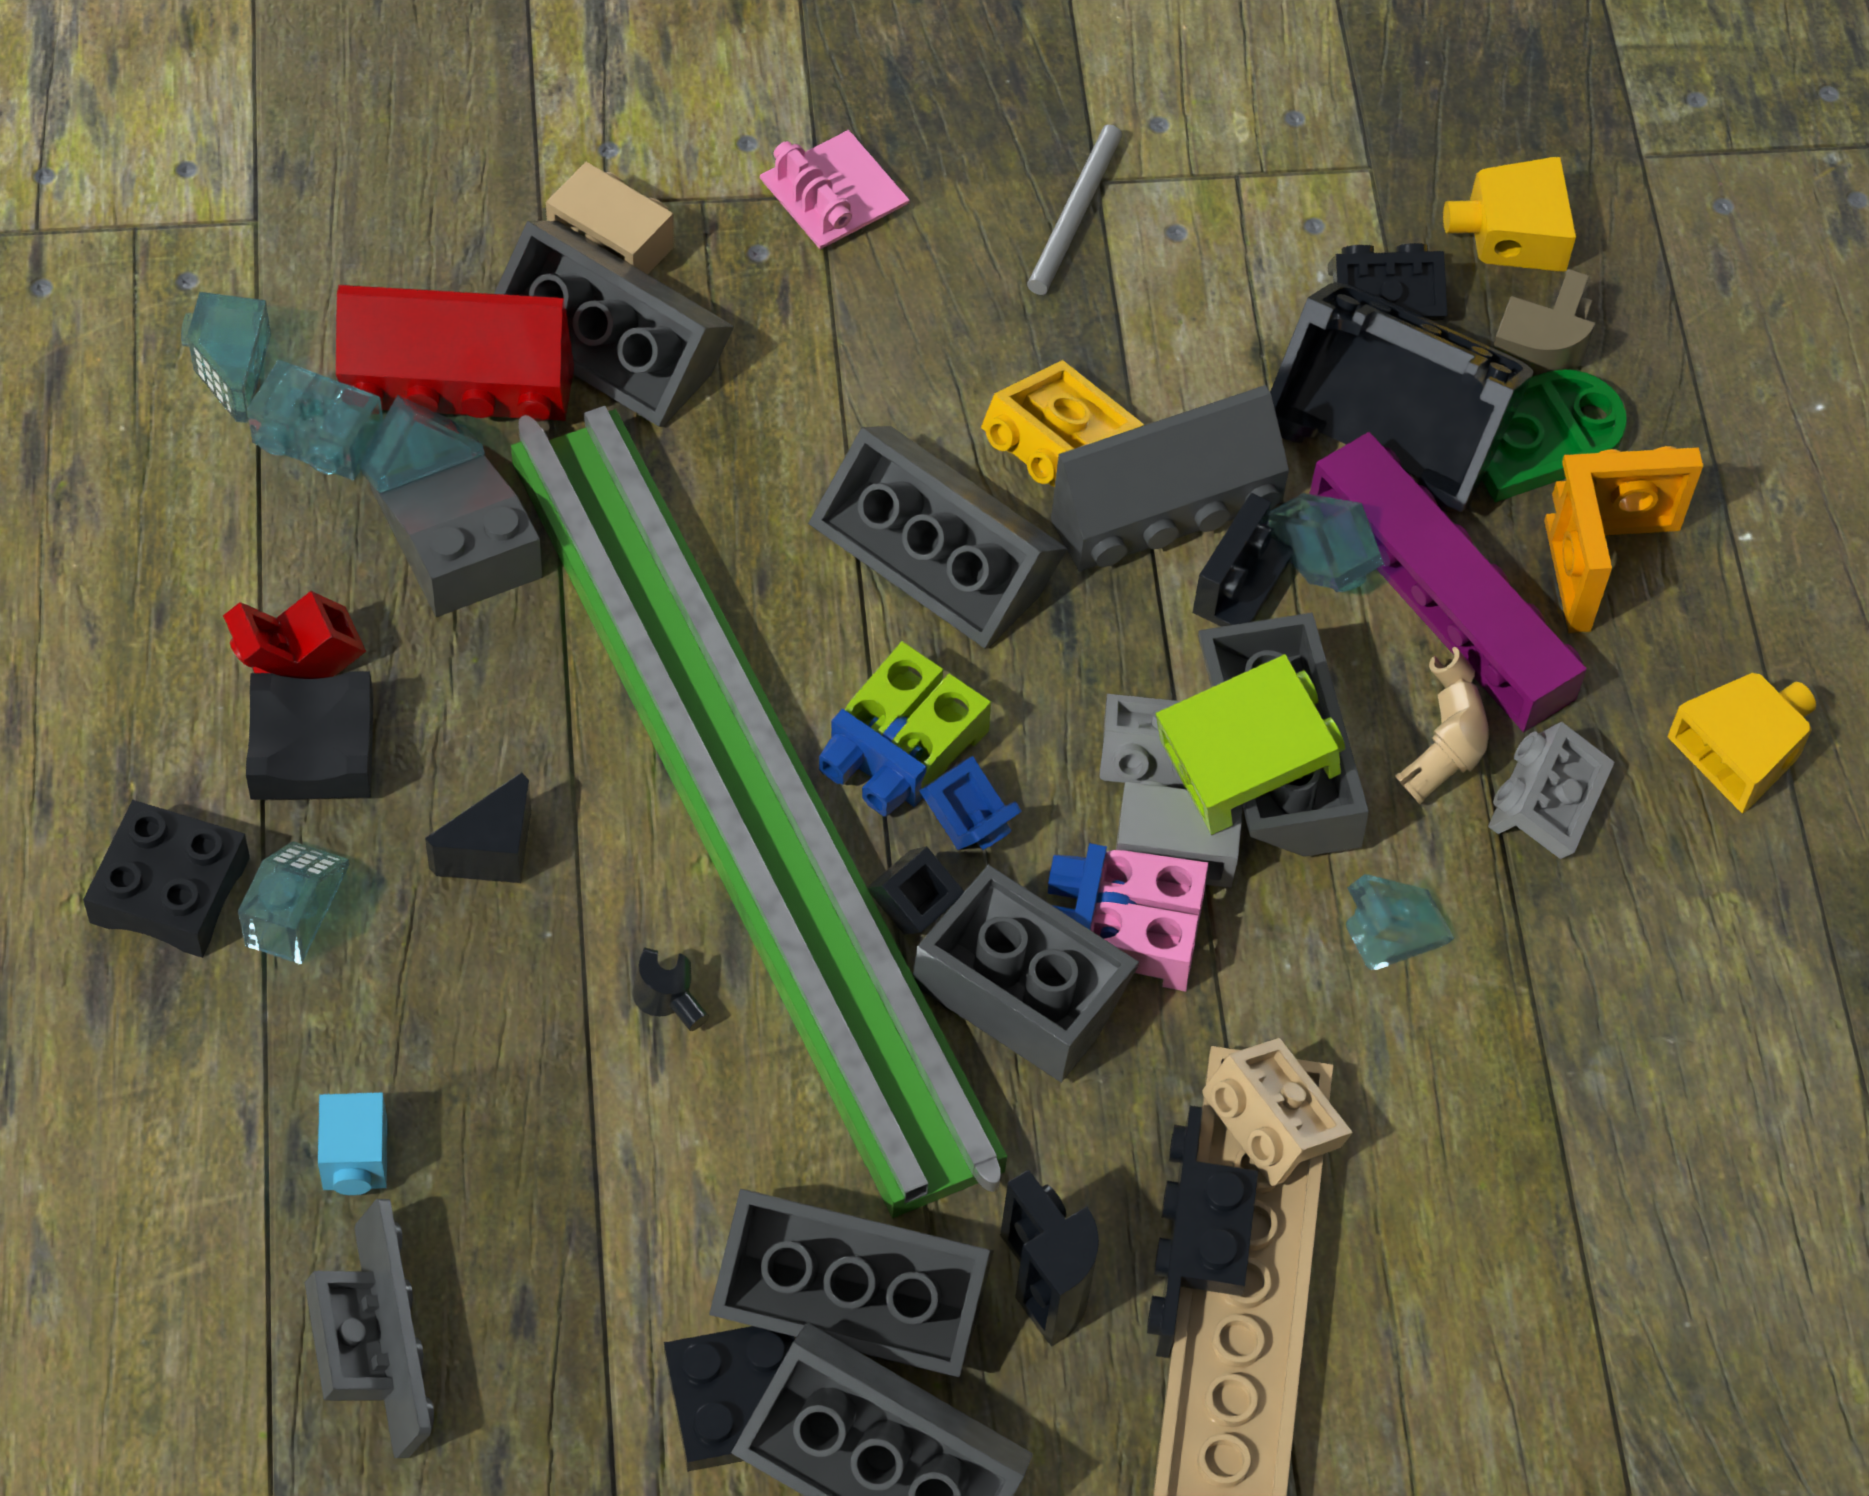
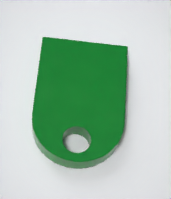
M1554 370L1533 376L1482 478V482L1494 502L1496 503L1566 479L1562 463L1564 455L1599 453L1610 449L1618 450L1627 422L1622 400L1606 382L1582 371ZM1596 406L1602 409L1607 417L1604 419H1592L1584 415L1580 408Z

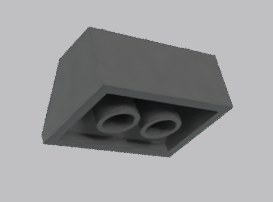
M988 864L917 946L913 977L920 990L1062 1083L1097 1040L1136 972L1139 961Z

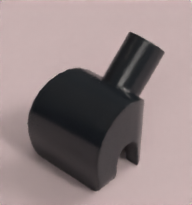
M644 947L632 989L633 999L638 1008L644 1013L658 1017L667 1016L675 1012L689 1031L698 1029L709 1018L706 1011L689 992L692 981L691 961L679 953L675 968L665 970L658 964V950Z

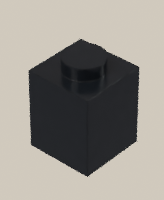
M927 846L908 851L867 887L871 896L904 935L921 933L965 892Z

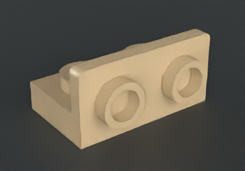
M1280 1038L1229 1054L1203 1089L1205 1099L1272 1186L1285 1182L1300 1162L1341 1148L1353 1133Z

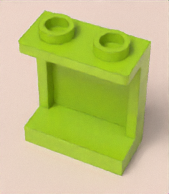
M1286 654L1156 712L1160 741L1211 835L1233 826L1232 808L1322 767L1329 779L1341 774L1339 752L1344 751L1346 748L1340 730L1331 717L1325 720L1321 718L1315 707V704L1319 703L1318 695L1310 677L1304 670L1296 673Z

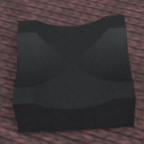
M370 671L347 672L342 675L320 679L290 678L273 673H250V727L246 758V779L251 800L371 798L374 695Z
M132 800L83 899L89 923L107 929H122L145 934L164 941L182 952L203 958L211 942L222 907L234 884L243 874L250 859L245 833Z

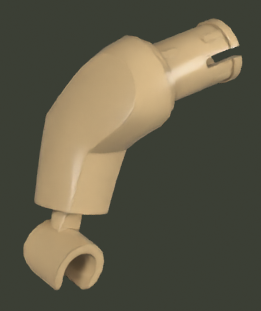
M1457 647L1452 648L1454 659L1447 667H1444L1436 656L1432 657L1429 663L1430 670L1445 687L1438 694L1442 724L1433 731L1435 735L1432 739L1435 743L1401 773L1395 775V778L1419 804L1423 803L1425 798L1458 769L1462 773L1466 770L1471 772L1483 757L1488 745L1490 734L1485 709L1477 686L1471 683L1475 677V670Z

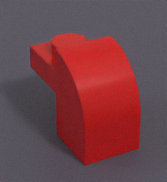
M313 591L308 592L277 618L242 602H239L223 615L233 637L230 640V646L234 654L243 664L251 667L254 673H273L299 679L334 677L366 652L347 608Z

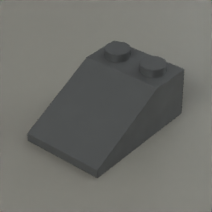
M475 443L370 481V488L436 617L543 578L540 538L515 492Z

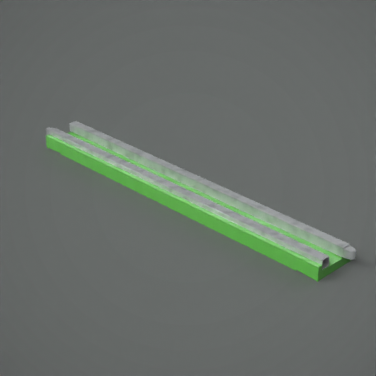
M602 406L585 412L586 428L548 440L543 428L533 418L526 415L522 416L519 419L520 442L511 445L512 465L530 497L603 646L865 1166H867L892 1219L978 1183L984 1189L995 1192L999 1187L1000 1174L1005 1173L1007 1155L617 410L608 411L606 406Z

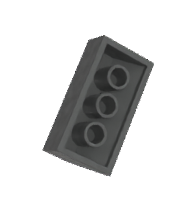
M527 221L494 294L564 298L574 361L573 375L658 427L665 426L712 375L734 329V326L559 221Z
M1264 385L1060 453L1058 456L1051 521L1065 547L1068 548L1067 551L1078 571L1080 572L1095 566H1111L1120 561L1124 556L1147 548H1163L1177 538L1200 530L1203 532L1213 531L1227 521L1235 519L1250 493L1271 501L1270 510L1277 504L1282 503L1289 467L1269 389Z
M892 426L861 427L808 523L984 649L990 648L1040 597L1068 549Z
M1313 612L1199 630L1198 639L1211 687L1286 654L1296 673L1304 670L1310 677L1319 699V703L1315 704L1317 711L1323 720L1329 717L1334 720L1345 743L1346 749L1339 752L1340 775L1329 779L1322 767L1243 803L1242 806L1250 837L1303 857L1361 848L1369 810Z
M740 1189L709 1315L795 1337L798 1336L807 1322L859 1353L960 1377L979 1315L994 1250L755 1191Z
M807 1322L791 1345L731 1452L733 1455L804 1496H1013L1024 1478L1033 1453Z

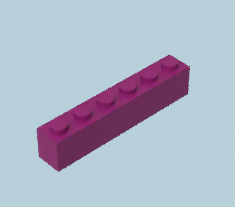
M1367 432L1316 462L1309 495L1454 655L1453 647H1457L1473 666L1475 670L1474 678L1523 733L1577 699L1587 670L1578 652L1571 645L1563 643L1546 625L1545 619L1537 607L1526 603L1509 584L1503 570L1496 564L1489 563L1473 545L1468 532L1462 526L1454 524L1437 506L1432 493L1412 479L1402 468L1399 458L1390 448L1383 447L1370 432Z

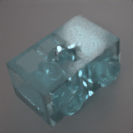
M279 359L247 408L252 443L259 445L270 454L277 456L284 454L310 464V466L321 473L328 475L335 473L351 480H355L384 432L381 399L379 396Z

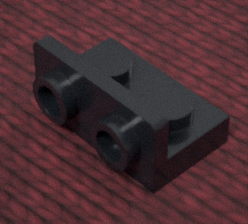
M1422 243L1398 245L1395 247V252L1374 253V246L1351 245L1343 247L1341 249L1342 254H1335L1328 263V275L1333 276V283H1344L1357 287L1429 320H1444L1448 316L1444 251H1428V245Z
M1250 493L1199 574L1192 613L1221 627L1249 623L1255 620L1292 560L1294 552L1291 546L1272 538L1274 528L1267 525L1271 501Z

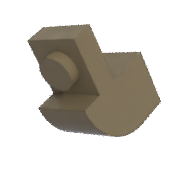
M1568 269L1554 309L1511 296L1496 334L1493 348L1528 365L1533 370L1532 377L1554 370H1577L1586 356L1595 322L1587 320L1593 300L1583 297L1589 275Z

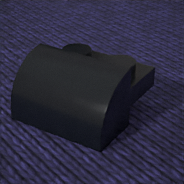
M1027 1170L1007 1183L1000 1236L1020 1262L1015 1298L1052 1347L1071 1334L1085 1314L1097 1258L1099 1237L1095 1220L1087 1206L1065 1219L1067 1216L1066 1209L1056 1191L1049 1185L1042 1187L1030 1170Z

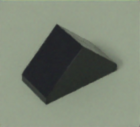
M521 772L427 836L425 841L429 869L436 876L521 883L532 811L529 779Z

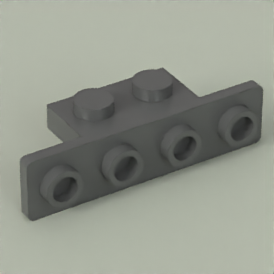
M376 1199L355 1224V1236L362 1272L313 1271L304 1283L324 1401L384 1400L394 1458H409L430 1436L434 1423V1408L430 1398L425 1396L421 1374L423 1347L419 1338L415 1337L410 1311L413 1303V1291L409 1280L404 1278L401 1262L402 1230L399 1223L394 1221L390 1199Z

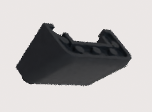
M1334 282L1307 298L1270 393L1282 438L1302 443L1305 437L1314 438L1322 433L1347 445L1370 432L1383 447L1390 448L1397 455L1402 468L1407 473L1420 478L1418 485L1426 487L1432 493L1437 506L1442 511L1454 512L1456 509L1463 512L1470 505L1526 392L1533 375V370L1512 356L1367 291L1348 284Z

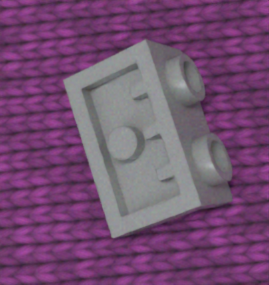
M1107 694L1100 778L1104 781L1122 783L1156 781L1168 787L1186 789L1160 741L1156 712L1181 701Z
M1560 722L1541 733L1536 731L1530 733L1520 743L1514 755L1517 765L1511 777L1499 788L1494 797L1493 804L1497 808L1488 827L1497 834H1500L1517 826L1559 859H1563L1575 853L1615 762L1566 724Z

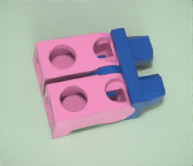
M1089 843L1086 858L1054 855L1049 875L1048 894L1077 899L1076 909L1054 907L1139 961L1135 973L1163 979L1162 987L1186 992L1204 899L1208 862L1125 850L1107 851V846Z

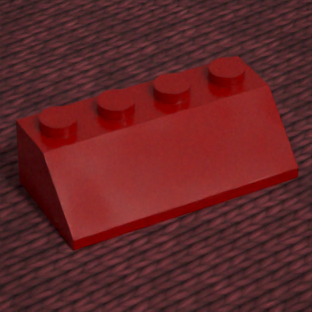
M338 285L336 377L344 408H357L368 412L377 410L410 411L420 415H430L433 413L469 415L474 418H487L490 416L521 418L526 415L533 418L536 422L544 420L566 421L574 373V361L564 298Z

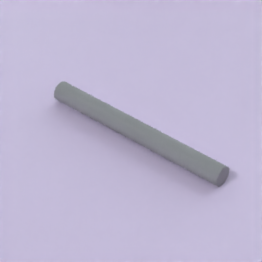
M1105 125L1102 128L1029 278L1027 287L1035 294L1044 295L1047 293L1122 138L1121 130L1114 125Z

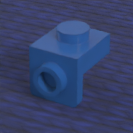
M973 756L963 760L919 790L957 850L976 842L982 850L990 847L1012 832L1007 821L1022 812L1016 801L1004 805Z

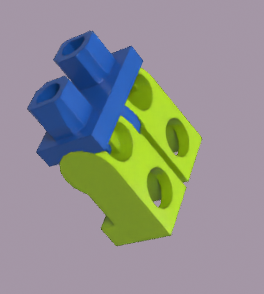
M901 641L851 699L845 710L842 708L831 720V739L819 756V770L836 784L842 785L846 783L858 768L869 775L871 779L862 787V798L869 807L884 817L889 815L904 801L915 807L923 799L919 790L943 775L949 765L969 744L975 746L989 732L991 701L950 673L943 679V669ZM909 667L916 669L922 679L909 671ZM955 698L963 701L967 705L968 710L954 701Z

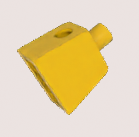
M1550 157L1480 170L1476 173L1470 200L1445 202L1443 210L1445 233H1474L1478 258L1485 264L1567 271L1576 234L1561 158Z
M1750 673L1680 705L1667 737L1743 814L1758 801L1801 755L1812 731L1809 722L1804 717L1816 709V700L1809 688L1803 683L1794 682L1778 692L1761 674Z

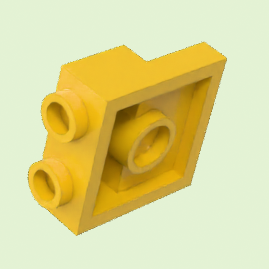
M1061 360L994 393L981 429L986 432L989 443L995 449L1008 451L1027 465L1030 476L1036 482L1055 487L1058 456L1060 453L1144 426V424L1064 360Z

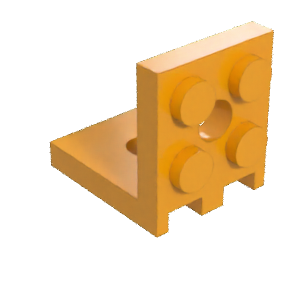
M1665 446L1654 450L1626 452L1610 449L1599 453L1564 455L1562 463L1566 481H1556L1552 493L1556 513L1546 514L1544 522L1568 633L1591 632L1612 570L1605 535L1681 530L1703 468L1699 447L1677 449Z

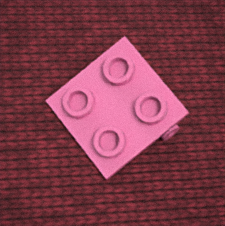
M849 130L806 152L798 144L792 145L789 141L781 143L773 153L776 158L775 167L760 175L762 182L819 249L909 204L910 201Z

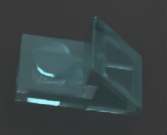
M1364 874L1347 887L1358 908L1355 909V914L1347 920L1346 928L1366 966L1371 970L1380 969L1445 946L1454 939L1428 889Z

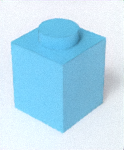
M383 1092L319 1094L318 1167L323 1190H334L343 1195H361L369 1192L371 1189L387 1188V1114Z

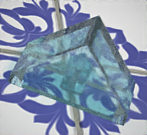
M397 395L363 457L360 467L365 478L379 493L482 456L485 452L482 443L464 425Z

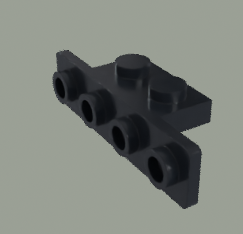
M1190 1105L1186 1125L1174 1124L1171 1138L1169 1162L1180 1163L1178 1182L1168 1180L1166 1182L1161 1218L1173 1220L1171 1239L1159 1237L1154 1275L1166 1277L1163 1297L1152 1295L1147 1323V1334L1158 1335L1157 1357L1169 1358L1175 1332L1180 1287L1242 1296L1246 1282L1258 1171L1196 1161L1202 1107Z

